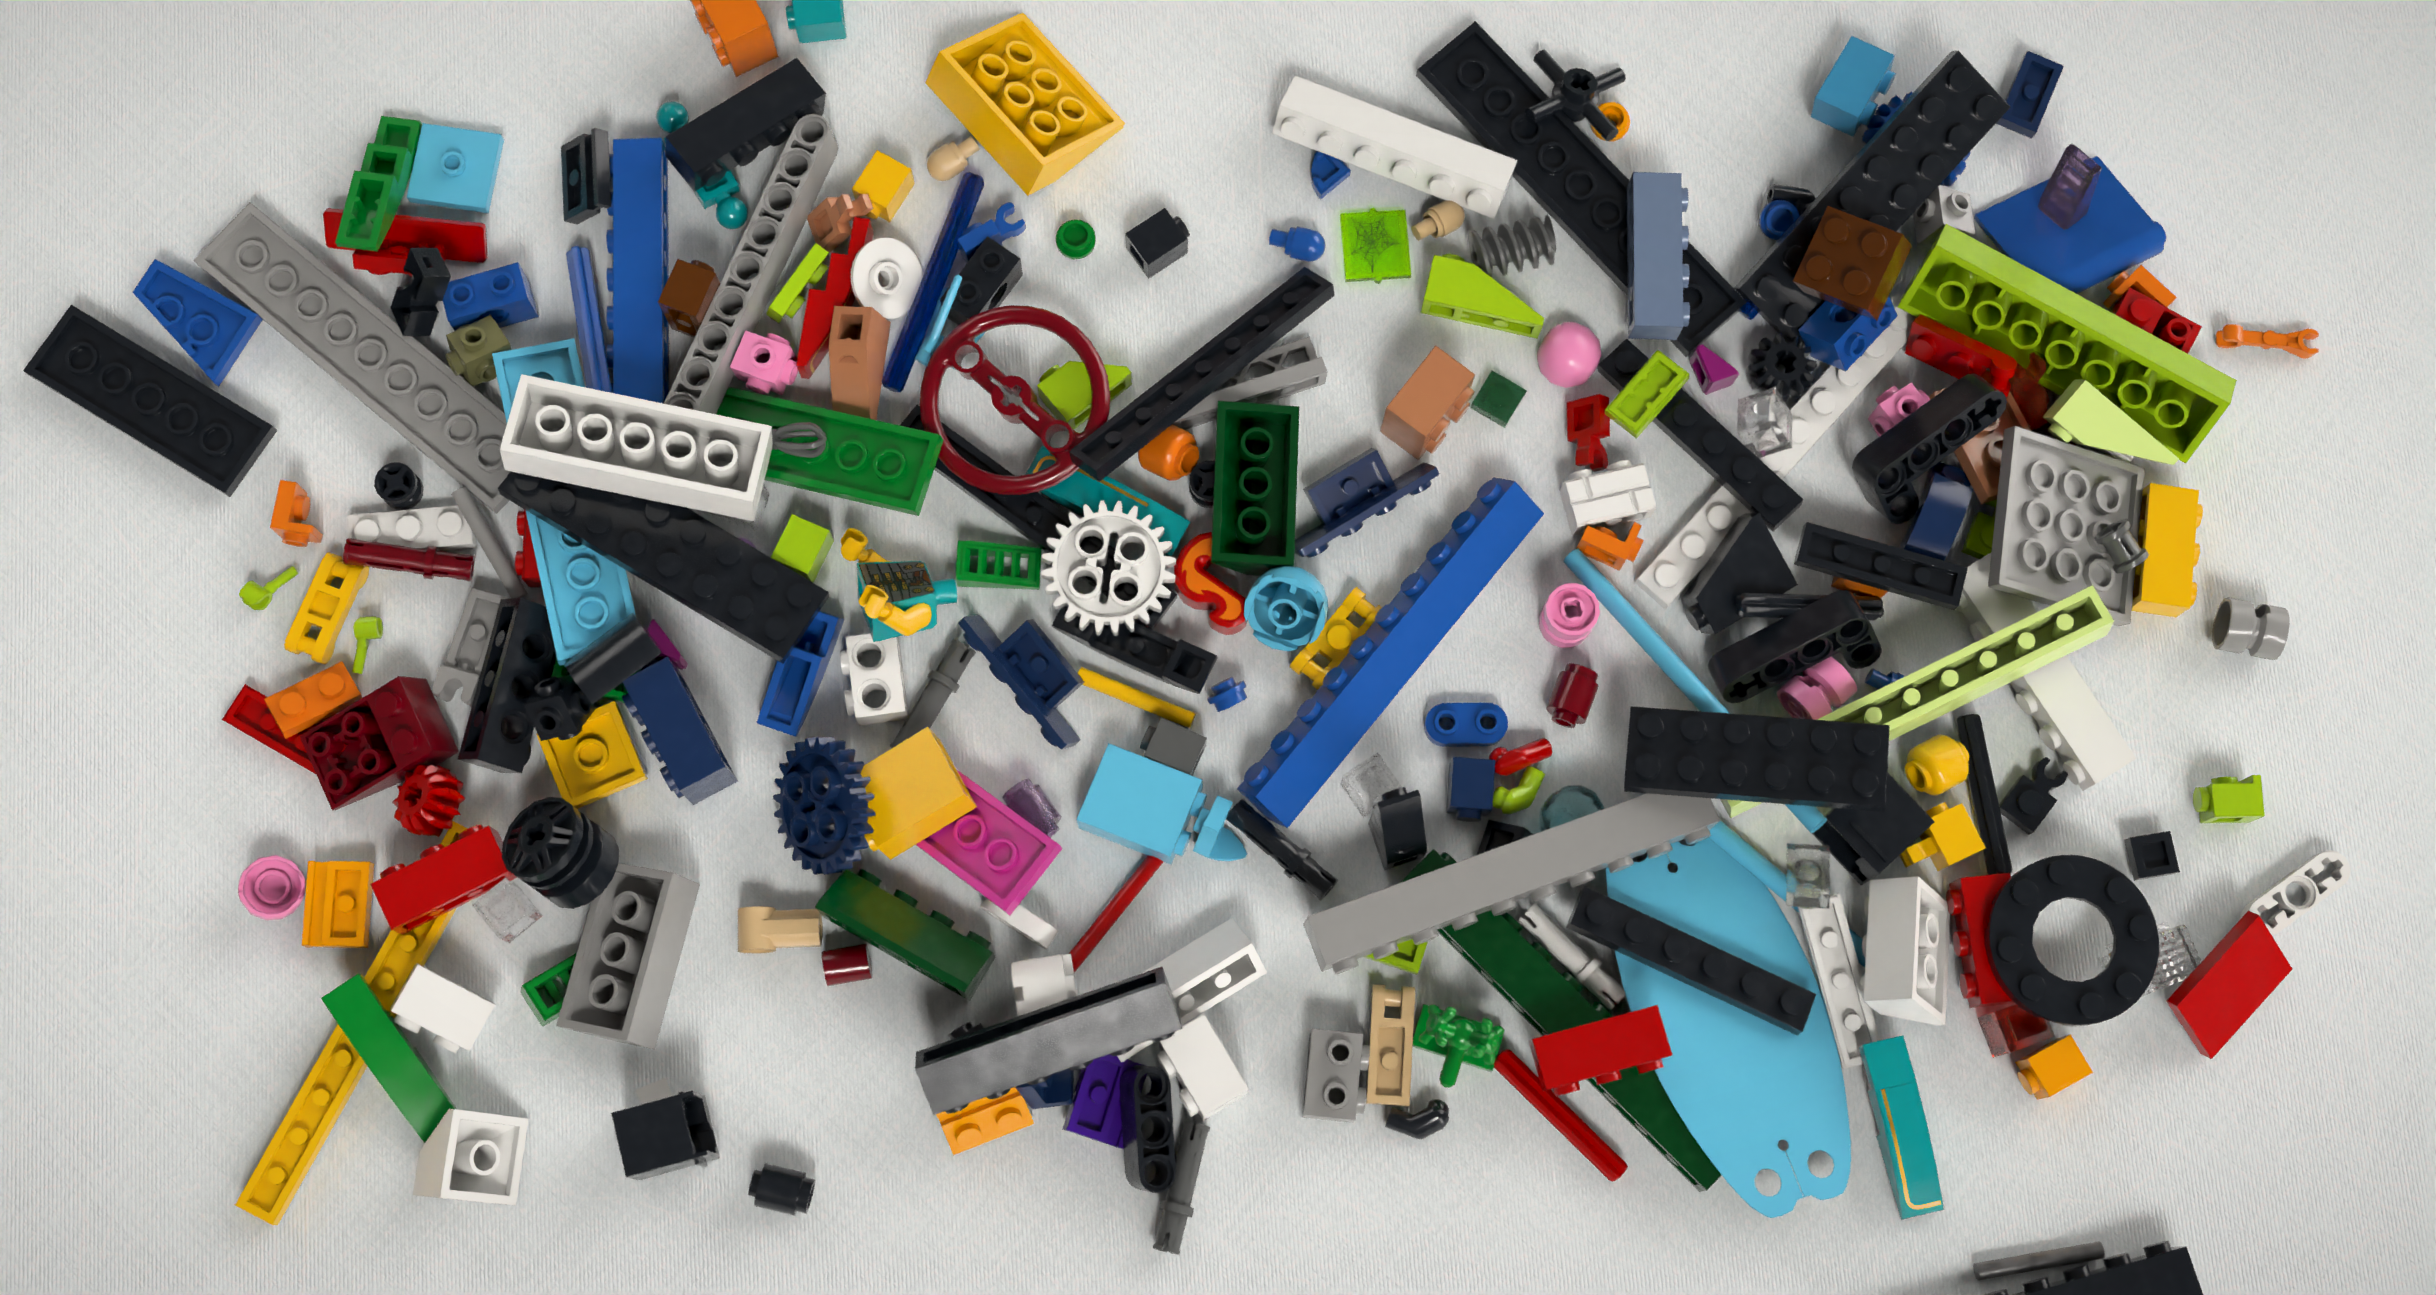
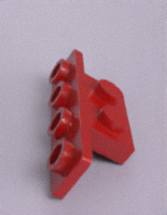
M327 208L323 213L326 246L333 249L353 250L354 269L368 270L375 275L401 273L412 277L411 273L404 272L403 270L410 248H438L444 262L445 260L484 263L488 258L486 226L483 223L395 215L391 227L377 252L338 247L335 241L344 209Z

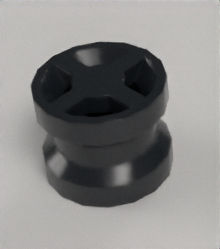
M1206 460L1197 464L1190 474L1189 492L1191 498L1197 505L1204 508H1213V491L1207 490L1214 488L1215 461Z
M400 462L384 465L377 472L374 480L377 494L390 507L397 510H408L415 507L423 496L424 487L421 479L407 465Z

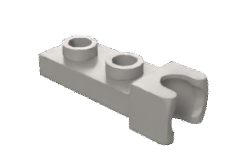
M475 588L471 589L444 665H440L432 687V692L437 698L449 702L453 699L456 690L463 687L461 700L472 707L500 600L509 599L508 597Z

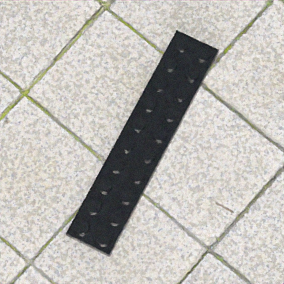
M1475 21L1419 67L1416 76L1485 148L1518 160L1512 175L1514 179L1628 296L1627 185L1630 180L1562 110L1535 123L1528 122L1525 110L1549 99V97ZM1688 242L1687 250H1683V264H1689V284L1687 288H1683V302H1689L1690 305L1689 324L1687 327H1683L1677 340H1670L1685 357L1689 356L1697 346H1700L1735 316L1747 303L1690 242Z

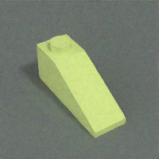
M2074 379L2043 415V418L2051 424L2048 431L2055 438L2066 443L2071 441L2080 445L2174 465L2179 460L2177 456L2086 380Z

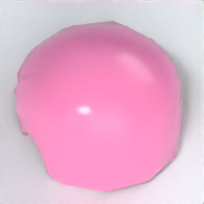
M1564 322L1553 327L1544 337L1537 352L1540 372L1551 383L1564 388L1580 386L1586 383L1596 370L1602 356L1600 340L1588 327L1576 322Z
M278 855L261 857L242 872L238 885V896L251 915L263 920L283 919L294 913L301 905L305 896V878L299 867L289 859Z

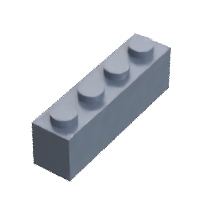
M1633 172L1627 185L1628 339L1677 340L1683 327H1687L1689 324L1690 305L1689 302H1683V288H1687L1689 284V264H1683V250L1688 248L1689 228L1688 226H1682V212H1686L1688 207V188H1682V173Z

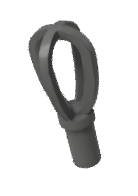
M799 422L784 425L778 429H772L773 450L779 449L790 455L807 458L818 457L825 450L826 433L814 423ZM795 430H812V431H795ZM797 437L818 438L817 441L811 443L781 441L782 439Z

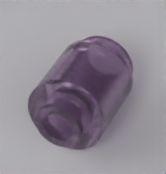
M1028 778L1014 785L1003 795L1002 799L1007 804V807L1050 838L1059 831L1060 828L1057 823L1061 820L1062 816L1039 784L1034 785Z

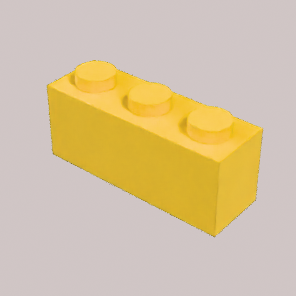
M2150 483L2143 488L2138 545L2140 548H2145L2149 556L2135 568L2132 611L2178 617L2190 609V606H2193L2197 595V584L2192 582L2193 567L2197 565L2200 556V545L2195 543L2196 528L2199 527L2203 516V507L2201 504H2198L2199 490Z

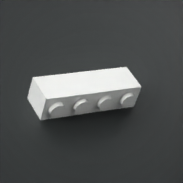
M1230 918L1142 972L1145 973L1163 966L1180 1013L1182 1025L1267 973L1252 942L1233 918ZM1149 1040L1134 1045L1132 1050L1117 1057L1122 1063L1154 1042Z

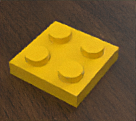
M615 701L596 708L582 726V731L573 738L559 740L556 737L541 741L538 733L536 734L561 797L577 809L648 779L621 711Z

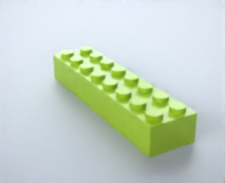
M1945 224L1907 285L1898 304L1900 309L1915 317L1921 314L2013 357L2017 361L2016 372L2060 396L2074 379L2086 380L2184 463H2187L2231 404L2237 380L1948 224Z

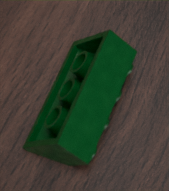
M1230 401L1217 402L1211 563L1245 575L1261 576L1271 568L1281 566L1294 567L1299 435L1298 406Z
M861 868L857 874L846 869L819 899L815 908L825 919L969 1001L995 959L994 953L988 950L991 942L972 931H969L965 937L951 929L955 922L935 910H932L930 915L923 913L915 908L918 903L916 899L896 889L893 895L879 888L882 880Z

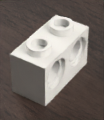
M871 634L845 637L847 650H840V661L843 675L850 674L852 690L845 691L848 715H855L859 726L906 720L909 714L899 638L894 637L873 642ZM875 650L882 654L880 662L874 667H864L860 664L862 655L867 651ZM880 690L887 694L886 701L880 707L870 708L865 705V699L870 692Z

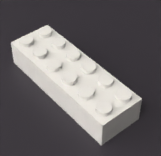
M521 374L500 446V453L506 471L754 521L773 447L772 426Z

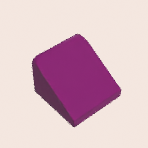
M1703 344L1696 347L1689 360L1700 388L1705 395L1731 386L1739 375L1733 366Z
M652 619L647 631L659 645L662 652L654 659L660 661L668 657L676 668L686 669L688 663L655 619Z

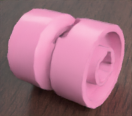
M1567 583L1557 587L1549 595L1539 616V629L1543 637L1552 645L1560 648H1572L1581 644L1597 623L1600 614L1599 602L1595 594L1586 586L1577 583Z
M1831 656L1802 671L1803 677L1798 675L1792 677L1777 691V696L1782 706L1792 718L1817 720L1831 713V706L1839 708L1857 692V685L1849 672Z

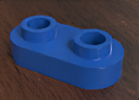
M1493 703L1438 704L1428 712L1424 721V731L1427 738L1433 744L1441 747L1492 746L1503 738L1508 728V719L1505 712ZM1485 716L1491 717L1494 720L1495 727L1492 729L1483 728L1480 724V719ZM1442 717L1450 718L1453 721V728L1450 730L1442 729L1439 725V719Z

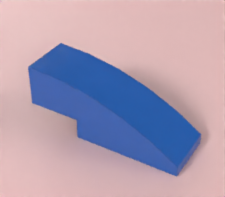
M819 611L784 664L777 661L756 722L757 724L795 737L798 736L829 664L844 622L843 618Z

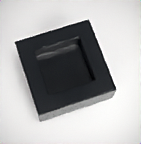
M2170 831L2130 837L2124 840L2134 881L2173 875L2180 872Z

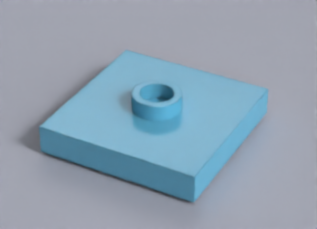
M422 123L407 199L410 203L489 214L504 138L501 134Z

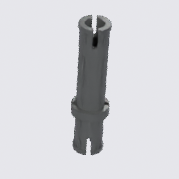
M953 639L951 641V645L937 669H931L927 677L930 680L895 740L890 744L891 748L924 728H931L951 692L956 693L960 686L957 682L971 658L976 654L973 649H967L968 646L958 640Z
M1190 1121L1183 1122L1182 1135L1175 1159V1180L1168 1189L1166 1200H1161L1159 1207L1163 1213L1156 1241L1153 1245L1155 1250L1180 1255V1246L1187 1217H1192L1194 1211L1190 1205L1207 1134L1210 1131L1209 1126L1199 1123L1194 1125Z

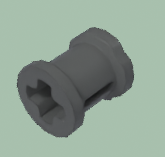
M2127 519L2110 524L2102 529L2094 538L2098 544H2103L2114 561L2112 568L2117 574L2133 569L2144 562L2149 556L2148 551L2145 548H2140L2129 530L2131 524Z

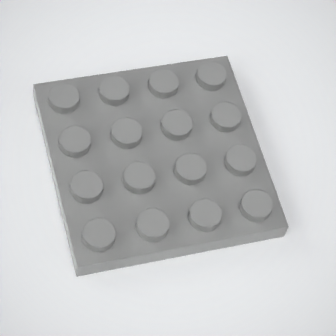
M2017 426L2004 429L1988 587L2051 606L2093 585L2113 618V625L2123 626L2130 624L2136 567L2117 574L2112 568L2114 561L2103 544H2098L2094 538L2102 529L2110 524L2127 519L2131 524L2129 530L2138 543L2145 468Z

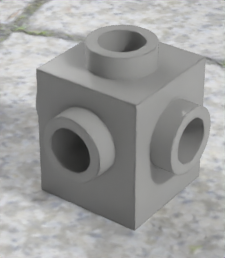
M1939 185L1913 213L1917 245L1930 249L1945 224L1970 237L1975 235L1969 194Z

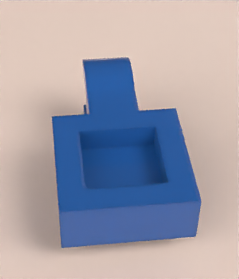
M1012 202L1003 204L997 210L995 222L991 219L984 224L975 223L968 227L961 237L957 239L960 254L966 263H968L987 236L1002 246L1004 240L1016 237L1025 231L1026 225L1023 219L1014 224H1009L1005 221L1006 217L1015 212Z

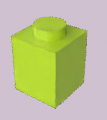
M792 514L771 558L814 583L834 539L830 530Z

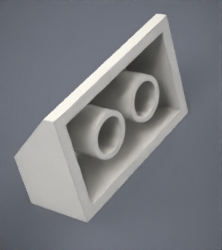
M1918 876L1870 880L1869 895L1864 900V910L1868 922L1867 935H1864L1862 939V951L1866 959L1865 975L1860 979V993L1863 1001L1881 1015L1933 1025H1945L1950 927L1947 901Z

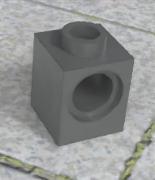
M1161 718L1156 728L1148 727L1140 749L1145 750V758L1193 776L1205 750L1207 738Z

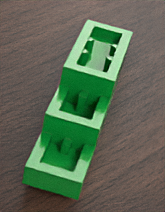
M381 116L374 144H367L361 171L354 170L335 241L338 247L378 252L394 220L413 169L422 128L421 121Z
M358 973L321 999L397 1108L422 1141L426 1143L449 1109H456V1107L416 1047L410 1044L399 1025L394 1022L395 1019L391 1013L385 1010L363 975Z

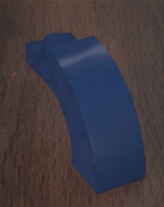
M1938 462L1929 469L1918 510L1898 548L1945 561L1959 531L1973 489L1970 488L1971 483L1964 471L1943 462Z

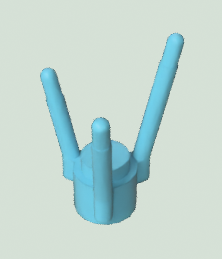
M960 275L954 276L941 306L940 298L948 288L942 289L925 339L914 358L926 367L933 352L945 338L940 334L962 281ZM985 332L975 337V343L978 342Z

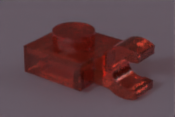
M2032 352L2029 354V366L2025 369L2017 363L2015 374L2008 381L2011 384L2010 392L2027 424L2036 429L2048 423L2043 418V415L2047 412L2049 398L2044 387L2038 383L2045 373L2046 363L2036 353Z

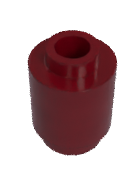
M1569 663L1565 671L1559 672L1546 708L1552 714L1551 720L1567 728H1575L1576 724H1584L1586 722L1599 687L1596 683L1598 674L1595 671L1579 664Z

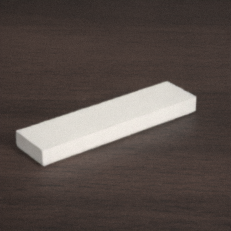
M1836 893L1797 903L1818 984L1834 1034L1841 1067L1846 1069L1862 1065L1863 1061L1859 1047L1863 1044L1880 1041L1872 1009L1863 1001L1860 993L1862 973L1840 894Z

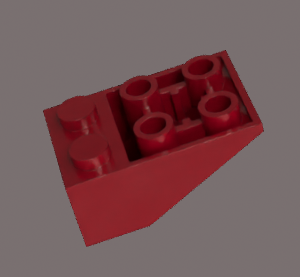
M398 676L300 736L332 810H338L405 781L406 772H414L418 764L437 766L459 752L428 681L424 678ZM344 744H346V745H347L346 749L343 751V753H342L341 756L339 757L338 754L341 753V751H342L343 748H344Z

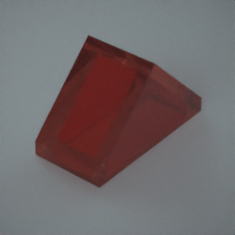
M2017 1004L1977 1017L1993 1058L2055 1037L2048 1020L2041 1017L2036 1018Z

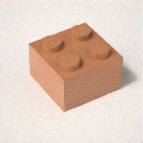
M1435 346L1386 407L1380 432L1417 460L1426 451L1433 454L1446 437L1444 432L1450 425V420L1457 423L1470 407L1469 401L1475 393L1471 389L1475 374Z

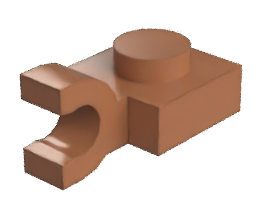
M842 194L840 197H827L807 217L815 243L828 252L836 249L851 235L852 230L849 221L853 220L854 217L860 218L873 209L869 195L861 194L853 201H851L849 194Z

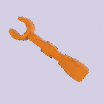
M2228 324L2223 327V331L2216 332V345L2220 348H2236L2242 345L2257 346L2263 349L2278 348L2306 359L2319 352V349L2307 348L2303 343V339L2314 340L2319 336V333L2314 329H2304L2288 334L2275 333L2271 330L2266 332L2243 330V327L2240 325Z

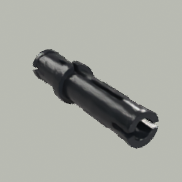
M1241 799L1228 813L1226 818L1228 822L1238 828L1267 855L1278 862L1285 869L1284 874L1286 876L1297 879L1317 896L1320 901L1338 882L1336 877L1332 876L1310 857L1312 853L1308 849H1301L1266 818L1255 811L1244 799Z

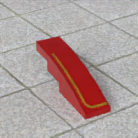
M854 217L848 255L831 253L825 291L809 289L796 364L801 378L810 379L829 351L834 306H853L856 297L851 285V268L858 251L873 239L874 232L870 219Z

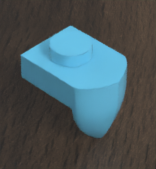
M1217 796L1211 810L1202 808L1193 827V831L1200 833L1193 849L1194 852L1217 861H1235L1246 857L1247 852L1241 841L1231 831L1223 827L1233 802Z

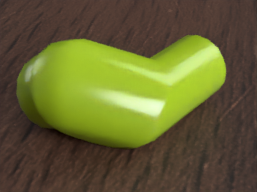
M1531 766L1526 767L1517 787L1512 788L1510 791L1502 786L1495 789L1493 793V807L1502 809V813L1508 815L1527 809L1532 805L1545 777V773Z

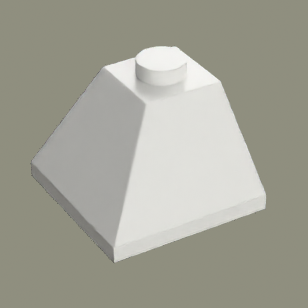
M449 1109L419 1151L413 1195L516 1206L529 1119Z

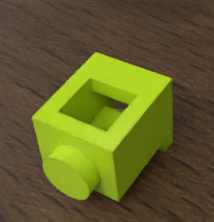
M2251 775L2239 782L2237 777H2218L2211 779V784L2206 787H2196L2193 792V806L2195 811L2199 812L2200 823H2250L2264 817L2261 775Z

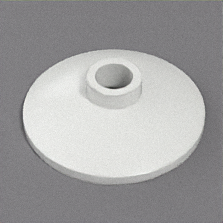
M878 238L865 244L856 254L851 268V285L854 295L862 307H872L884 318L894 319L907 314L917 304L923 288V272L916 254L908 245L894 238ZM879 273H881V275L883 276V283L881 286L878 282Z

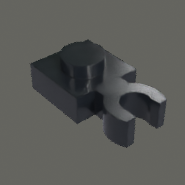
M2047 757L2034 765L2032 769L2033 780H2030L2025 775L2019 777L1999 804L2001 814L2028 835L2035 832L2057 802V799L2048 793L2049 790L2061 786L2068 776V773L2063 770L2054 780L2047 778L2044 773L2046 765L2050 762V759Z

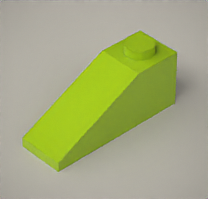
M1454 254L1433 256L1421 313L1538 339L1544 322V318L1475 264L1465 262L1464 258Z

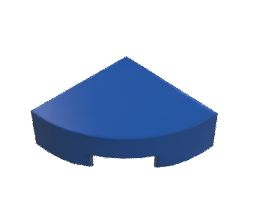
M1316 151L1311 166L1312 187L1321 200L1350 176L1351 170L1342 160Z

